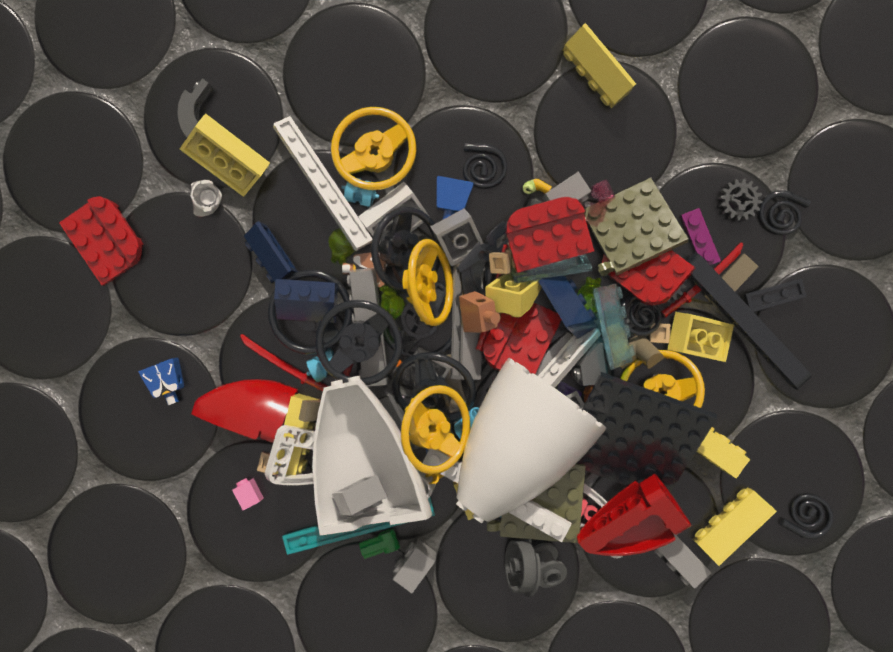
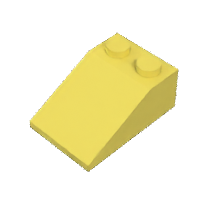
M511 268V273L501 275L486 286V297L495 302L497 313H507L513 317H521L530 310L542 289L538 281L548 278V274L531 270L517 273L516 268Z
M675 312L667 350L726 362L734 325L692 314Z

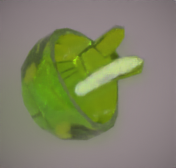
M340 228L335 229L330 234L331 261L335 263L338 260L340 265H343L347 261L346 257L355 250Z
M587 277L586 284L581 287L578 295L582 294L587 301V304H585L587 310L591 308L596 313L605 306L606 294L600 286V278L592 279Z
M382 285L379 290L384 293L381 295L382 301L380 306L396 319L403 312L404 300L396 294L395 290Z

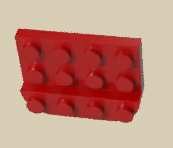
M98 196L88 199L87 204L59 222V224L100 284L105 286L140 261L143 242L141 238L136 236L118 209L119 206L111 200Z
M557 198L521 208L510 216L505 231L517 273L594 252L584 216L585 210L576 198Z
M670 250L617 276L614 271L607 275L637 297L643 304L659 305L666 303L695 270V267ZM605 254L603 256L602 263L609 262Z
M533 303L530 310L521 317L499 313L500 321L497 323V327L490 330L484 342L483 350L486 361L492 368L500 371L506 360L511 358L515 363L517 362L529 370L530 374L534 373L536 375L562 321L558 313L536 303Z

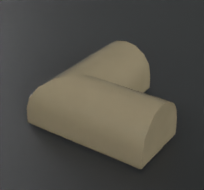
M635 335L626 344H622L620 348L610 353L611 357L622 369L636 359H639L648 369L664 359L663 354L645 336Z

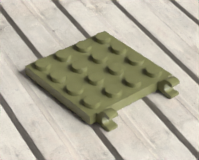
M652 178L584 209L586 223L609 261L598 265V272L601 277L613 271L617 276L688 243V237Z
M576 463L559 481L532 499L533 502L572 523L562 542L578 543L577 534L580 533L585 464ZM511 513L502 515L501 521L492 520L487 522V531H500L501 537L558 541Z

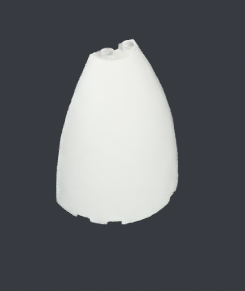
M508 358L491 384L474 418L460 468L456 497L458 502L456 504L465 511L469 509L473 512V517L480 523H483L484 520L487 522L515 510L539 496L559 481L588 452L607 428L602 423L597 422L596 418L588 412L579 409L580 407L550 384L534 373L530 374L529 370Z
M360 376L348 378L349 382L343 383V380L333 381L331 386L324 387L317 415L312 464L315 507L320 535L354 531L363 525L390 521V525L429 519L432 516V511L420 473L405 455L401 443V432L382 403L360 379ZM378 475L387 495L386 498L382 499L383 503L374 508H365V513L357 517L341 516L332 494L365 477Z

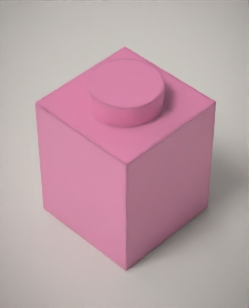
M245 478L237 482V487L232 490L242 510L264 499L254 478L249 481Z

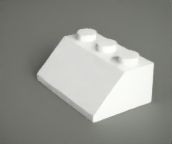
M403 182L358 217L373 236L381 219L396 208L414 207L427 215L428 213L411 189ZM413 215L411 232L424 223ZM393 220L385 227L380 242L387 236L386 233L390 232Z

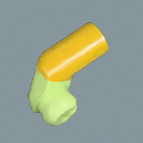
M533 179L523 185V192L531 194L539 190L547 193L552 186L539 179Z

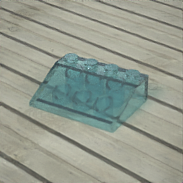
M616 283L592 288L608 366L610 370L632 362V356H635L633 344L629 345L627 338L631 337L629 325L625 326L623 319L627 317L625 306H621L619 300L623 298L621 287H617Z

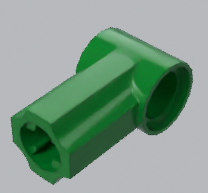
M394 529L385 530L379 533L378 536L359 543L364 559L383 552L385 554L400 548Z

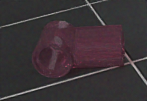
M607 179L591 187V194L593 198H597L599 204L615 197Z

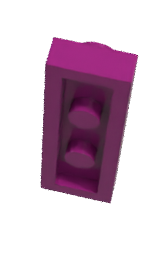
M700 208L680 215L694 252L700 254L710 265L720 262V257Z

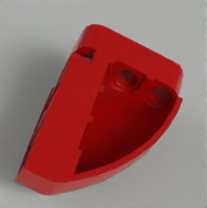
M248 379L219 386L199 397L194 403L191 414L252 439H257L260 436V439L273 443L277 430L285 423L291 396L298 394V389L273 380Z
M654 473L642 481L640 485L634 481L608 501L582 527L580 533L577 534V540L580 546L590 554L605 556L634 555L655 550L675 541L674 534L678 535L689 528L691 524L666 486Z

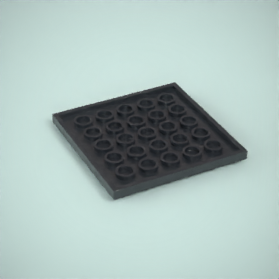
M601 372L582 411L588 412L607 429L577 464H585V471L629 486L634 481L640 485L642 481L655 473L671 493L717 420V414Z

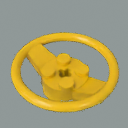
M366 107L352 112L338 125L332 138L331 156L337 171L347 182L366 190H381L397 184L408 174L416 157V140L409 124L397 113L381 107ZM367 115H381L397 123V125L384 133L376 130L364 134L355 143V151L340 159V138L347 126L356 119ZM406 139L408 140L409 151L407 160L403 168L390 179L381 182H365L351 175L364 170L376 173L385 171L392 164L394 152ZM373 149L378 150V155L376 156L370 153Z
M423 239L414 246L411 252L408 270H404L403 289H407L409 295L407 300L413 304L415 311L420 317V321L425 322L426 325L439 326L448 318L452 307V272L442 248L433 240ZM438 256L445 276L446 297L439 317L434 318L429 302L436 300L435 283L438 280L436 271H432V267Z
M659 350L664 358L676 360L686 366L693 377L675 380L671 375L658 374L645 380L642 387L658 393L662 391L667 392L666 396L680 401H685L696 395L694 406L701 408L705 396V387L698 368L682 354L668 350ZM636 359L630 363L620 379L628 381L632 372L642 362Z
M431 386L412 398L409 406L405 408L401 425L402 448L409 461L418 471L425 474L442 473L456 464L464 453L470 433V416L463 398L455 390L447 386ZM440 393L448 395L457 403L462 416L460 442L449 433L450 423L444 414L438 409L426 408L422 404L425 398ZM410 441L418 447L438 450L450 458L440 465L427 466L415 457Z

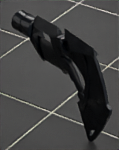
M501 221L486 236L485 243L480 245V242H478L459 264L457 272L460 273L463 295L475 291L486 296V292L481 288L482 272L485 268L486 286L494 281V273L490 272L489 254L493 252L502 253L503 245H508V240L506 239L497 248V240L506 232L507 221Z

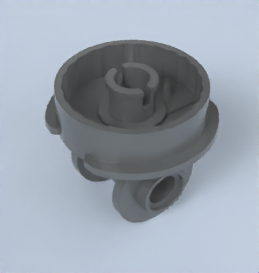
M520 538L519 540L510 541L505 553V573L510 589L514 593H524L525 596L531 597L536 594L539 586L550 588L560 584L567 575V568L561 561H556L558 550L555 545L540 543L532 547L531 539Z

